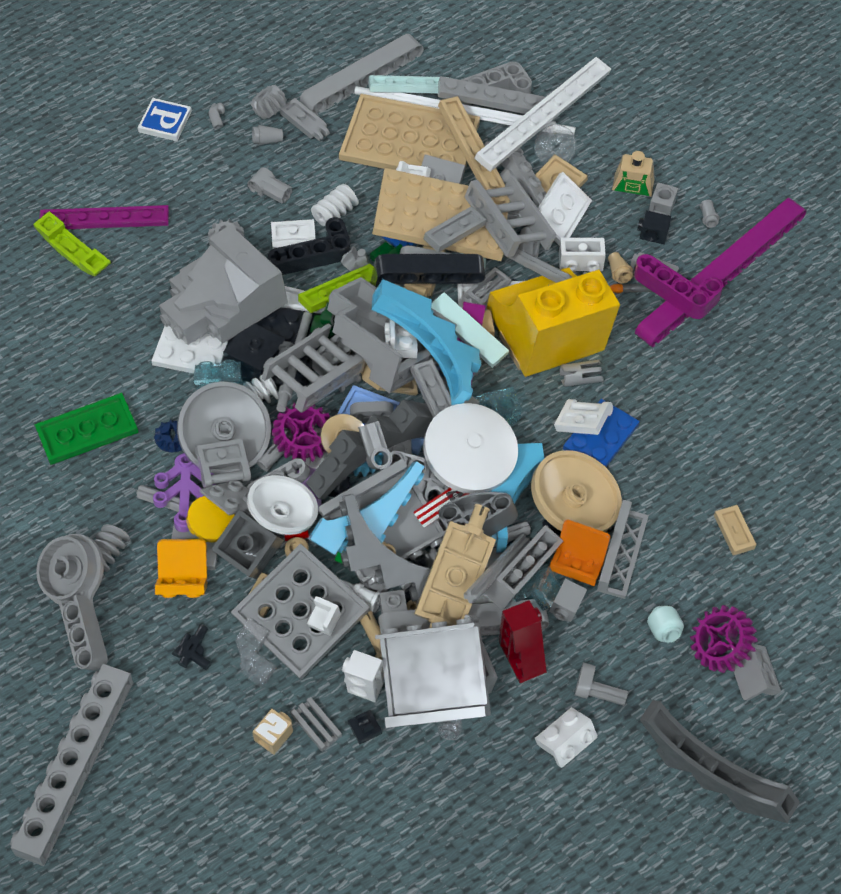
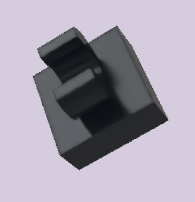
M371 710L348 720V725L359 745L382 734V730Z

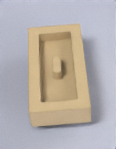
M738 505L715 511L714 517L733 556L755 549L756 543Z

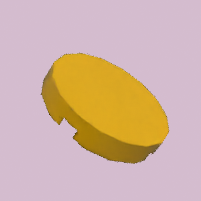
M203 496L191 504L187 512L186 523L193 535L195 534L199 539H203L206 542L214 543L217 542L235 515L229 516L207 497Z

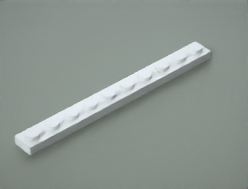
M595 57L477 152L474 159L491 172L609 75L611 68Z

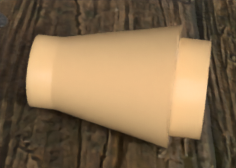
M618 252L610 254L608 261L613 280L620 284L627 283L633 277L632 267Z

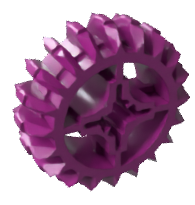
M295 403L292 405V410L286 407L284 413L279 412L277 415L278 420L273 422L274 428L272 429L273 443L278 445L277 450L279 452L284 451L285 458L292 456V460L301 458L306 462V458H309L310 461L314 462L315 456L322 459L324 456L323 452H326L321 443V437L314 431V426L317 424L322 430L323 425L330 418L329 413L323 414L322 407L316 410L315 404L301 413L295 408ZM286 428L291 430L290 433L293 434L292 441L285 435Z
M722 605L721 609L713 607L712 614L704 611L705 618H697L698 623H700L699 626L692 627L696 635L690 636L691 640L696 642L690 646L696 652L695 658L701 660V665L704 667L709 666V669L714 672L717 669L721 673H725L727 669L735 672V664L740 668L744 667L742 660H751L747 654L749 651H756L751 644L758 642L757 638L752 636L757 632L756 628L751 626L753 621L750 618H746L747 614L743 611H738L736 607H731L730 609L726 605ZM729 621L728 624L725 623L722 627L715 628L720 623ZM718 634L722 635L723 637L725 636V640H727L730 644L722 642V638L719 637ZM738 634H740V636H739V642H738V644H737L736 638H737ZM709 636H711V641L708 644ZM732 650L730 654L723 657H718L719 655H723V653H725L726 651Z

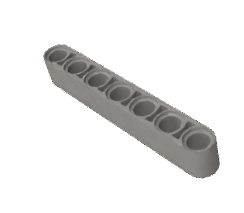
M405 34L308 88L301 94L300 102L318 115V112L321 113L335 105V102L339 103L351 96V93L355 94L356 86L367 87L370 75L386 76L399 69V66H404L415 60V57H420L424 48L412 35Z
M529 599L533 607H537L541 613L542 629L547 628L549 620L545 601L542 599ZM528 600L510 601L503 610ZM494 603L471 605L468 614L480 619L478 623H480L481 636L500 634L503 610ZM415 610L386 612L378 617L381 635L383 634V629L398 628V632L407 631V626L422 625L423 629H428L430 623L428 622L429 620L414 615Z

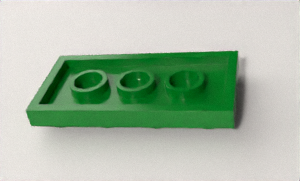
M122 393L34 424L50 465L139 433Z

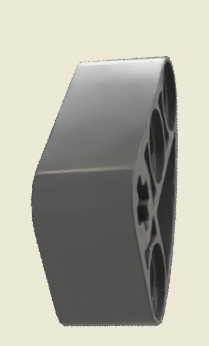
M479 492L448 502L440 508L438 514L445 528H447L450 521L465 526V524L469 523L475 504L482 505V508L487 507L490 511L482 529L484 530L483 533L490 537L513 523L518 517V510L511 496L507 493Z

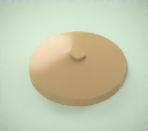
M558 451L544 458L532 476L531 491L536 507L542 516L558 530L562 531L565 520L578 522L606 532L616 522L622 504L619 486L609 470L593 457L577 451Z

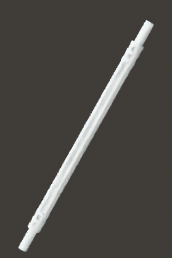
M355 87L356 95L366 94L439 109V99L407 93L370 92L369 88ZM462 104L467 114L479 116L480 120L511 126L523 116ZM552 121L541 132L551 134L557 132L574 136L576 127L556 124V121Z

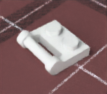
M568 399L554 424L555 429L558 432L598 435L606 418L613 412L612 402L604 401L600 404L577 402L575 399Z

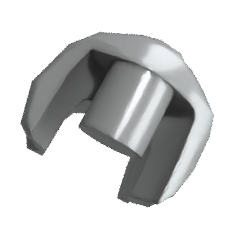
M353 246L347 254L343 255L341 263L349 271H353L369 264L364 249L357 251L355 246Z

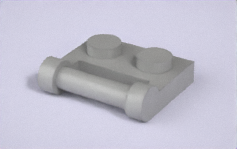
M242 439L196 446L195 451L204 488L211 487L212 484L229 482L231 480H242L243 482L251 480V473ZM239 465L240 471L214 475L210 473V469Z

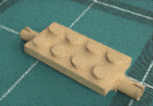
M475 504L469 523L465 524V526L452 521L448 523L414 615L429 620V628H432V623L447 621V626L457 625L456 620L464 619L465 615L470 611L472 603H469L468 599H464V593L484 573L496 539L483 533L484 530L482 528L490 511L487 507L482 508V505Z

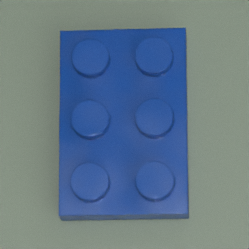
M600 399L598 403L602 404L605 400ZM613 406L612 414L606 418L598 435L573 433L563 445V450L584 453L607 467L639 426L640 421Z

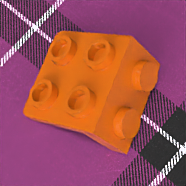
M565 520L560 535L563 542L557 548L549 570L595 586L604 564L611 536L606 532L578 522Z

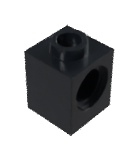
M646 210L644 219L640 218L637 230L641 231L640 239L665 245L672 216Z

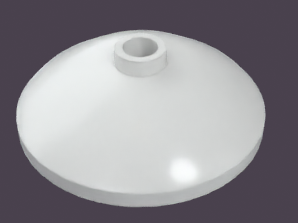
M280 475L266 476L257 480L248 492L247 505L251 515L260 525L270 531L285 535L299 534L308 530L317 518L318 504L314 495L305 485L295 479Z

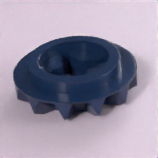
M170 418L169 422H161L160 427L155 428L154 439L156 445L165 452L181 451L182 448L177 436V421H173ZM171 429L175 431L174 441L170 438Z

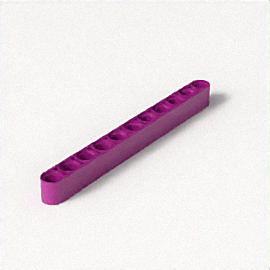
M787 198L690 281L699 286L707 277L714 276L721 279L723 287L728 284V280L732 281L742 272V268L746 269L756 260V256L760 257L770 248V244L774 245L784 236L783 233H788L798 224L796 223L797 221H802L807 210L791 198ZM665 301L637 326L635 335L653 348L656 346L655 343H659L670 334V330L673 331L683 323L685 317L688 318L690 316L668 301Z

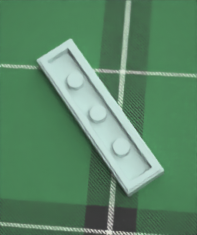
M370 75L368 84L370 92L438 93L440 77Z
M442 293L432 302L431 308L457 325L455 329L457 337L465 344L479 349L480 357L492 368L508 355L509 350L447 294Z

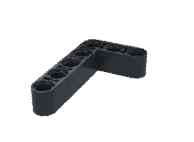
M382 254L375 259L370 284L377 288L382 280L393 284L480 283L486 278L483 257L479 254Z

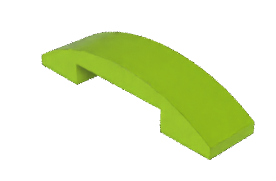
M50 211L33 224L41 236L58 253L85 273L96 276L111 264L110 260L98 250H91L65 229V224Z

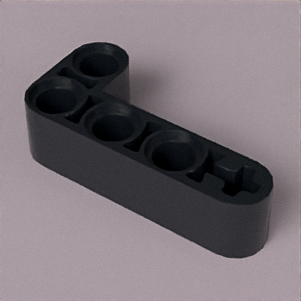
M332 217L325 224L326 237L274 248L269 251L268 260L282 272V275L341 262L343 255L351 250L350 237L345 223L340 218Z

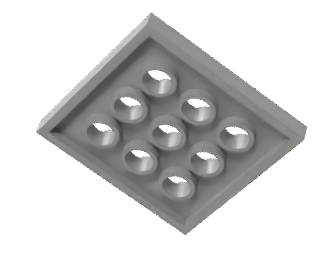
M300 543L231 611V614L302 680L371 609ZM300 572L306 573L308 575L307 580L303 583L295 582L296 574ZM316 588H322L325 591L322 599L342 606L341 616L331 636L322 632L315 633L307 625L315 608L314 598L311 594ZM286 589L290 591L288 599L279 600L277 598L280 590ZM297 606H306L307 613L304 616L298 617L294 614ZM263 607H271L273 612L271 616L263 618L259 615L260 610ZM281 623H288L290 625L289 631L285 634L277 633V626ZM298 639L307 641V646L304 650L298 651L294 649V643Z

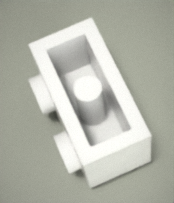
M560 238L559 270L569 267L573 272L603 271L605 261L604 238Z

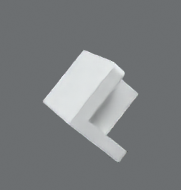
M316 596L314 599L315 608L307 625L331 636L341 616L338 605Z

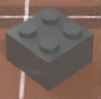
M238 510L211 550L248 577L257 579L284 539L260 525L248 513Z

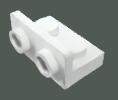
M389 319V323L385 322V343L403 355L402 358H417V338L402 326H395V322Z

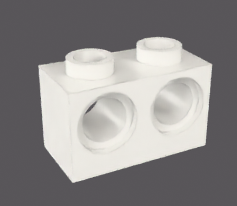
M354 650L351 657L346 658L342 668V672L345 674L344 682L347 686V692L376 702L385 682L383 662L379 658Z

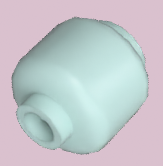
M658 606L654 608L647 620L654 637L661 642L670 643L676 641L681 636L684 628L682 619L672 606Z

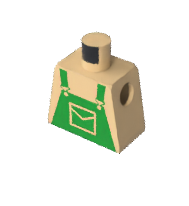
M635 151L632 155H623L615 172L612 190L652 197L655 180L653 160L646 158L641 151Z

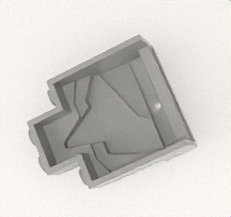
M231 225L209 237L210 246L205 253L197 260L180 269L178 275L169 279L172 288L170 290L172 298L159 305L162 323L166 327L170 326L174 335L178 339H182L187 345L208 332L213 338L216 337L223 344L288 303L282 272Z
M360 277L333 290L329 296L327 310L335 315L333 333L343 339L342 343L363 357L371 370L369 379L388 393H391L414 379L410 370L412 365L433 359L435 366L439 364L418 339L417 358H402L403 355L385 343L384 326L385 322L389 323V318L371 310L372 296L377 288ZM431 308L433 310L434 316L453 323L452 321L444 317L442 314Z

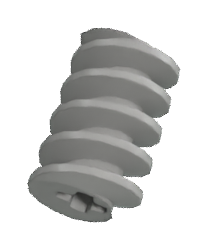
M109 524L103 525L101 532H98L96 540H94L102 552L105 572L110 570L106 562L110 564L115 562L111 555L119 557L121 554L117 547L120 549L125 548L126 545L121 540L130 541V537L125 531Z

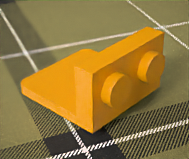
M203 539L159 540L157 543L158 579L155 584V595H162L164 598H172L177 595L197 598L204 595L208 584L206 541Z

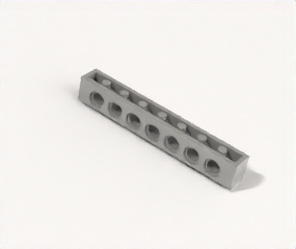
M102 664L100 670L94 673L91 681L92 686L89 692L83 695L80 702L81 708L78 714L72 717L69 724L70 730L66 738L63 737L58 745V754L55 760L50 761L46 770L47 776L43 784L40 783L38 785L32 806L28 807L24 812L23 824L20 830L16 831L12 836L10 845L15 856L41 866L45 865L133 685L131 674L126 671ZM103 692H111L107 697H100ZM100 714L97 719L89 720L91 715ZM89 736L85 742H77L80 737ZM70 759H78L74 765H66ZM61 781L66 782L63 788L55 789L57 783ZM55 805L52 811L43 812L46 806ZM35 829H43L40 835L35 837L31 836L32 832Z

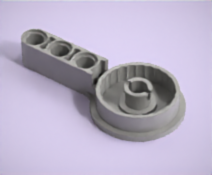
M69 534L52 540L43 549L37 563V580L44 594L60 606L76 666L80 669L99 671L102 664H107L108 661L93 605L94 594L99 588L103 577V556L97 543L90 537L81 534Z

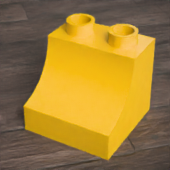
M568 267L561 271L571 275L572 278L558 283L544 276H539L490 292L486 308L491 310L492 319L505 337L525 377L605 350L620 303L600 270L577 276Z

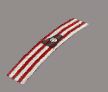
M449 488L413 513L421 525L426 527L439 518V510L443 505L470 493H463Z

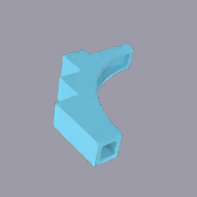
M382 280L373 293L371 310L388 317L402 326L430 352L446 378L450 390L451 405L462 404L468 401L473 393V388H471L473 373H477L481 366L480 350L457 341V335L455 334L456 324L434 316L431 309V299Z

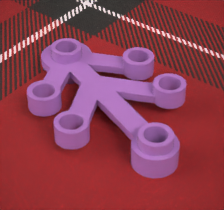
M183 453L176 457L175 466L166 473L155 475V486L159 489L166 488L169 482L180 474L181 480L165 492H156L153 495V502L156 507L163 508L168 504L169 500L180 493L179 512L174 517V526L179 532H188L189 528L186 520L181 519H186L189 510L190 493L196 498L203 497L204 495L199 492L201 488L190 480L192 474L202 481L200 468L195 466Z

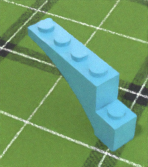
M542 443L518 444V458L511 475L501 486L489 492L507 493L515 504L523 490L531 483L534 471L544 459ZM507 526L490 536L496 539V553H503L506 550L508 540Z
M417 461L412 462L405 474L390 490L379 499L359 510L369 529L381 543H383L386 537L383 533L387 526L392 527L399 516L396 513L401 505L405 506L412 495L409 491L412 486H417L424 476L422 470L425 466ZM343 516L331 520L320 518L308 539L333 555L337 551L341 553L344 550L343 546H346L348 540L345 539V526H348L347 517Z

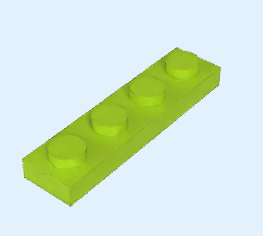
M367 264L298 294V302L310 313L326 307L333 290L360 277L370 283L374 267L371 264Z

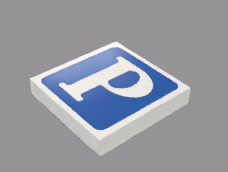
M152 98L138 126V132L178 141L192 112L191 107Z

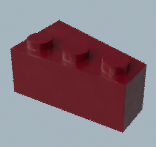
M530 600L503 610L501 616L499 644L519 683L547 673L541 627L542 616L537 607L534 608Z

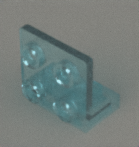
M224 360L222 363L214 364L210 361L200 362L199 365H195L193 383L197 385V390L214 382H233L243 386L241 362H235V360Z

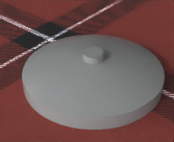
M214 382L196 390L183 404L177 420V436L184 454L198 468L199 463L195 451L197 445L242 439L250 468L261 458L267 449L271 436V422L264 403L253 391L233 382ZM239 465L210 469V472L213 474L240 471Z

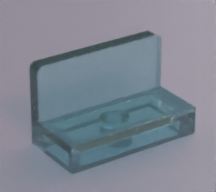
M548 566L537 571L515 595L514 599L516 602H519L532 595L541 610L544 611L552 606L561 588V584Z

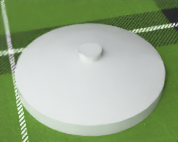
M462 403L445 408L433 418L424 436V456L430 470L443 484L459 492L473 494L496 489L509 478L517 462L518 444L511 426L498 413L482 405Z

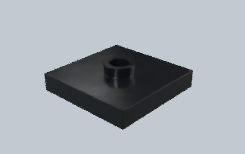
M254 323L238 333L223 351L224 357L262 375L265 362L279 354V345L286 341V339Z

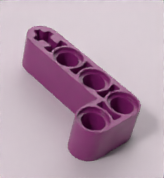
M643 254L637 258L634 272L635 279L691 318L701 319L705 317L720 301L723 289L721 279L714 276L707 277L697 286L649 254Z

